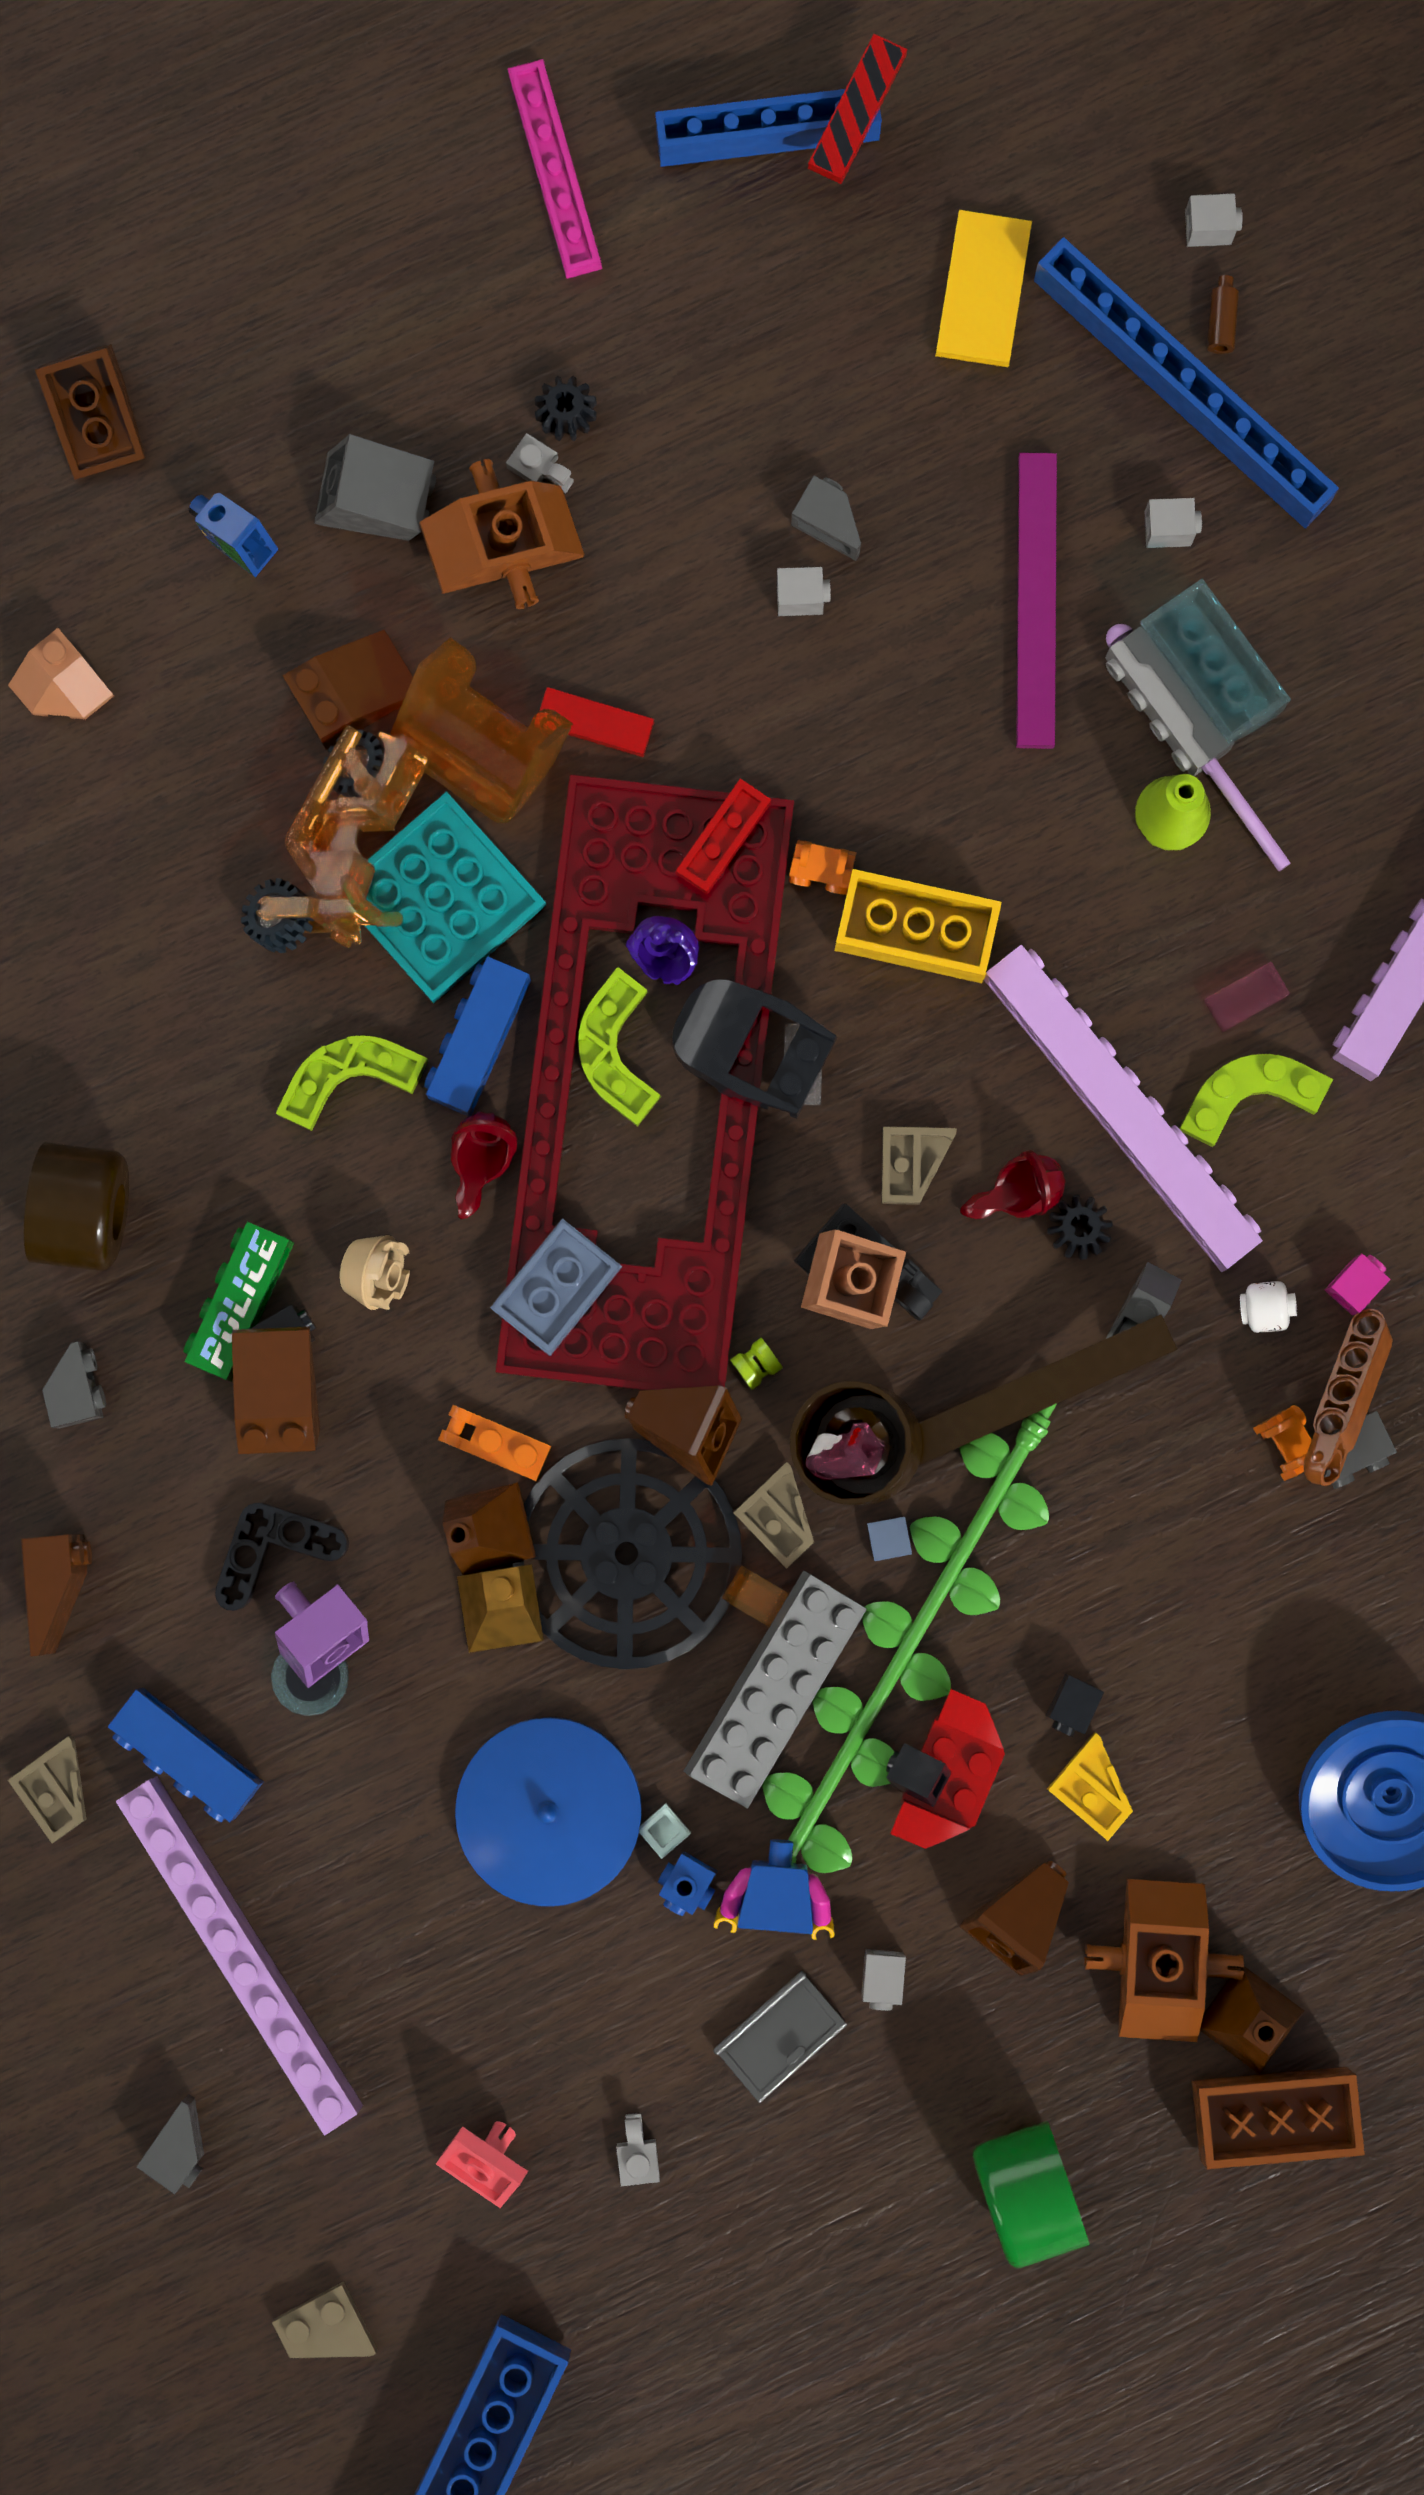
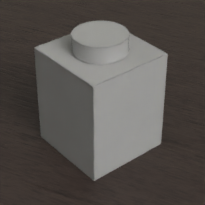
M1235 194L1190 196L1185 210L1187 247L1231 245L1236 231H1241L1242 209L1241 207L1236 208Z
M1194 498L1149 500L1144 512L1146 548L1191 546L1196 534L1201 533L1202 529L1201 511H1195Z
M822 567L777 568L778 616L823 615L824 602H830L831 594L830 579H823Z
M865 1949L861 1997L863 2002H870L869 2008L890 2011L893 2009V2005H902L906 1961L904 1952Z

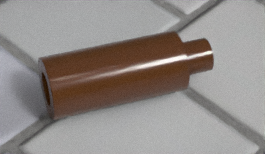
M1229 275L1220 276L1218 287L1212 289L1207 349L1216 354L1231 353L1235 347L1239 291L1233 287L1234 278Z

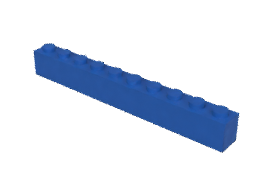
M1063 237L1038 262L1034 282L1301 526L1306 529L1331 503L1339 487L1066 238Z

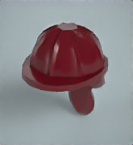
M482 1111L461 1121L451 1137V1163L456 1173L460 1176V1186L455 1200L458 1207V1218L461 1220L470 1217L478 1210L481 1204V1190L483 1186L500 1177L506 1171L517 1149L518 1139L515 1132L511 1130L510 1125L505 1119L496 1116L494 1113Z
M1031 1150L1024 1151L1019 1156L1009 1160L1000 1170L993 1189L974 1194L960 1208V1213L973 1219L986 1218L996 1211H1004L1017 1218H1026L1035 1214L1044 1215L1059 1202L1063 1195L1065 1187L1064 1172L1054 1159L1036 1154Z

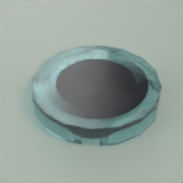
M280 1654L274 1662L271 1674L273 1691L280 1703L293 1713L305 1716L323 1714L335 1707L345 1695L349 1680L348 1664L344 1660L307 1688Z

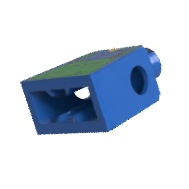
M221 493L214 494L210 500L204 495H198L191 502L189 513L195 517V523L207 540L252 576L256 577L279 550L259 519Z

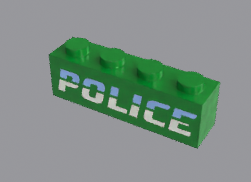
M250 1222L246 1223L244 1229L241 1227L237 1229L230 1248L234 1249L229 1263L223 1262L217 1272L215 1283L219 1285L214 1297H208L199 1314V1318L203 1319L197 1333L192 1332L185 1344L183 1352L188 1355L184 1362L233 1382L232 1330L252 1329V1327L259 1324L294 1242Z

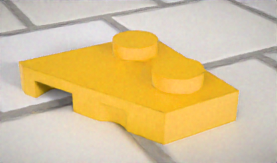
M1095 1732L1047 1788L1048 1791L1107 1841L1133 1812L1103 1746V1741Z

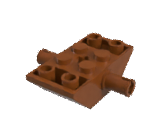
M485 459L483 461L485 466L483 467L481 461H477L469 469L479 494L460 498L419 523L441 592L445 594L504 578L508 580L516 609H524L523 603L525 602L527 607H531L538 603L539 599L536 596L529 575L530 571L584 557L562 487L537 481H527L500 488L492 460Z
M1127 1878L1123 1943H1121L1120 1947L1086 1944L1085 1954L1088 1957H1084L1085 1970L1119 1971L1121 1975L1119 2037L1197 2042L1205 2011L1206 1981L1208 1977L1243 1979L1244 1971L1238 1968L1244 1967L1243 1954L1228 1955L1208 1952L1209 1923L1204 1883ZM1166 1954L1173 1961L1172 1964H1166L1165 1970L1161 1971L1156 1962L1162 1955Z

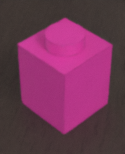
M1359 1254L1346 1265L1324 1290L1353 1316L1360 1313L1391 1279L1384 1274L1386 1268L1378 1259L1372 1255L1366 1257L1363 1254Z

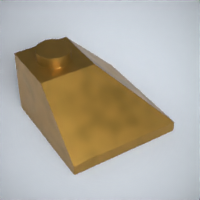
M532 1564L457 1576L469 1653L544 1641Z

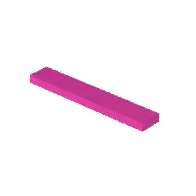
M541 59L508 68L509 79L566 279L601 270V260L544 61Z

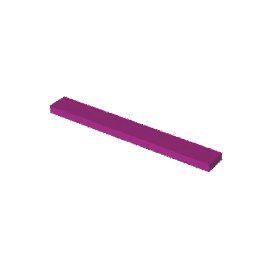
M1019 453L1016 748L1054 749L1057 453Z

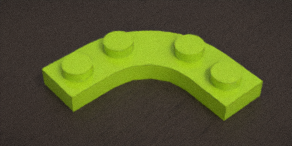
M617 967L591 1000L583 1015L578 1037L579 1055L584 1073L595 1092L607 1104L638 1127L661 1098V1095L631 1073L621 1062L617 1051V1041L624 1022L645 997L648 990Z
M373 1036L347 1037L346 1039L320 1047L301 1064L292 1078L276 1114L312 1131L329 1095L338 1084L350 1077L365 1075L378 1078L413 1094L429 1060L422 1055L382 1038Z
M1256 1054L1241 1057L1224 1065L1206 1080L1195 1096L1179 1129L1183 1133L1213 1147L1237 1104L1251 1095L1269 1094L1279 1097L1314 1115L1317 1113L1333 1079L1298 1061L1280 1055Z

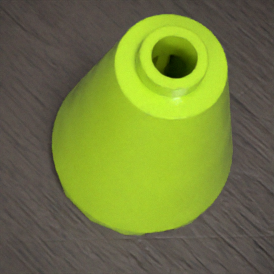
M1189 774L1164 776L1154 780L1144 788L1138 798L1135 807L1136 824L1147 838L1146 840L1158 848L1182 850L1194 844L1206 832L1211 817L1210 803L1199 779Z

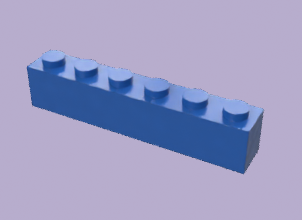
M845 89L655 112L660 166L816 148ZM880 109L863 142L880 141L882 122Z

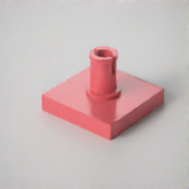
M496 2121L483 2141L462 2126L444 2150L436 2165L501 2208L518 2188L528 2172L504 2155L511 2141L516 2137V2133L509 2127L500 2140L499 2136L506 2124Z

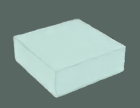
M667 1803L643 1822L639 1829V1833L661 1859L691 1834V1831Z

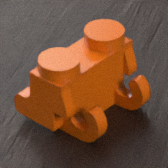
M797 840L789 882L800 886H811V881L826 883L825 890L829 892L847 894L856 852Z
M1292 1405L1253 1427L1255 1433H1260L1263 1439L1272 1437L1286 1462L1280 1465L1283 1471L1280 1475L1284 1481L1304 1472V1460L1312 1441L1304 1427L1306 1424L1305 1414L1296 1405Z

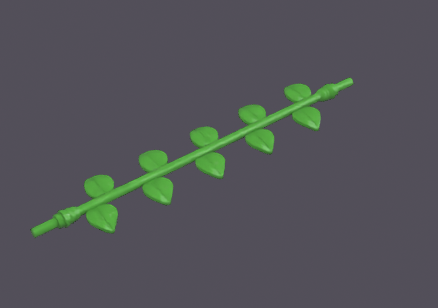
M1057 1404L1034 1413L1027 1418H1023L1021 1428L1016 1436V1445L1011 1454L1007 1443L993 1433L959 1447L963 1462L971 1474L980 1478H994L997 1476L963 1537H961V1533L955 1524L937 1516L923 1517L910 1525L911 1536L917 1553L926 1561L933 1563L948 1561L947 1565L914 1622H912L909 1612L896 1603L888 1601L874 1602L865 1606L867 1610L862 1617V1621L868 1638L879 1647L894 1648L899 1646L864 1709L860 1698L854 1692L842 1687L819 1689L812 1700L816 1718L823 1729L831 1733H847L850 1731L815 1794L812 1786L806 1779L790 1772L768 1775L762 1784L766 1803L769 1810L775 1816L791 1820L801 1817L788 1841L794 1842L792 1863H796V1856L801 1849L805 1863L816 1872L830 1873L850 1867L852 1852L846 1838L834 1827L826 1824L815 1825L849 1764H851L855 1777L866 1786L876 1787L890 1784L886 1778L888 1775L886 1768L894 1750L881 1740L864 1738L899 1677L905 1692L915 1700H932L949 1694L951 1682L943 1664L932 1655L926 1653L913 1654L948 1592L954 1606L960 1612L967 1615L984 1614L999 1608V1592L989 1575L976 1568H962L997 1507L1002 1520L1007 1526L1016 1530L1033 1529L1048 1523L1049 1512L1043 1496L1028 1484L1011 1483L1029 1452L1033 1451L1041 1442V1439L1047 1435V1428L1051 1423L1048 1419Z

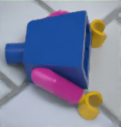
M780 1839L770 1840L768 1861L752 1860L751 1868H744L739 1871L725 1890L721 1906L716 1911L714 1928L718 1929V1924L722 1921L731 1923V1933L736 1932L738 1925V1928L811 1934L813 1940H816L817 1931L822 1929L829 1931L830 1938H834L835 1935L830 1899L819 1877L809 1873L807 1865L792 1863L794 1842Z

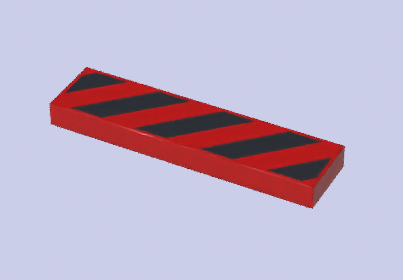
M873 34L808 162L809 170L842 184L907 56L906 48Z

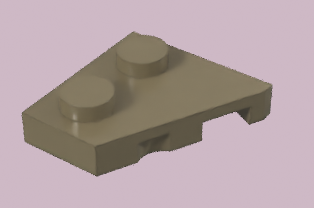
M344 2281L274 2318L272 2321L289 2358L371 2357L378 2351Z

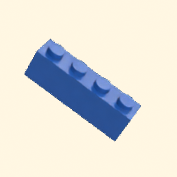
M488 956L483 965L479 963L476 965L469 983L474 986L468 999H461L455 1012L454 1019L459 1020L453 1034L447 1032L439 1049V1053L443 1054L438 1068L432 1067L426 1077L424 1088L428 1089L426 1095L429 1100L468 1117L472 1116L531 983L528 973Z
M145 1688L136 1689L108 1725V1728L115 1733L112 1738L119 1745L129 1751L134 1747L145 1756L143 1763L160 1775L163 1771L176 1780L173 1786L188 1798H192L193 1795L198 1797L206 1804L203 1808L205 1812L219 1822H222L224 1819L228 1822L235 1820L264 1782Z

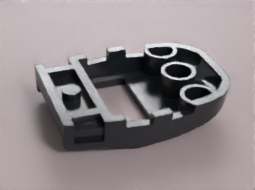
M720 979L701 985L688 997L674 1025L672 1046L677 1060L683 1067L699 1079L702 1078L717 1088L718 1092L730 1098L735 1097L750 1102L752 1105L767 1110L769 1107L789 1112L790 1117L797 1119L837 1040V1036L785 1000L730 980ZM762 1006L800 1025L767 1092L729 1074Z

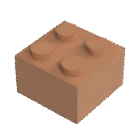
M836 1229L820 1233L801 1308L869 1329L887 1327L906 1252Z

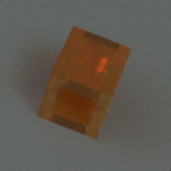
M741 1565L722 1599L770 1627L789 1593Z

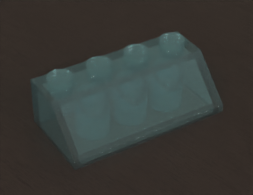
M1203 579L1141 620L1140 624L1228 744L1253 733L1282 713L1291 701V698Z

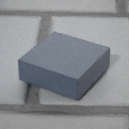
M905 1516L867 1523L874 1561L912 1554Z

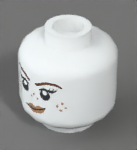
M1281 1281L1252 1283L1247 1287L1246 1294H1240L1243 1324H1249L1253 1332L1286 1330L1290 1323V1316H1297L1295 1293L1288 1294L1285 1284Z

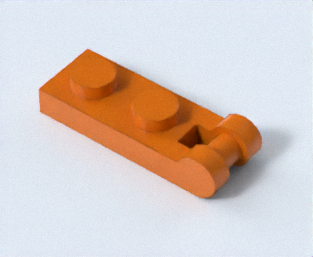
M452 1405L448 1414L451 1416L446 1431L442 1429L438 1438L439 1441L534 1481L538 1480L552 1446ZM465 1423L476 1427L470 1441L460 1437Z

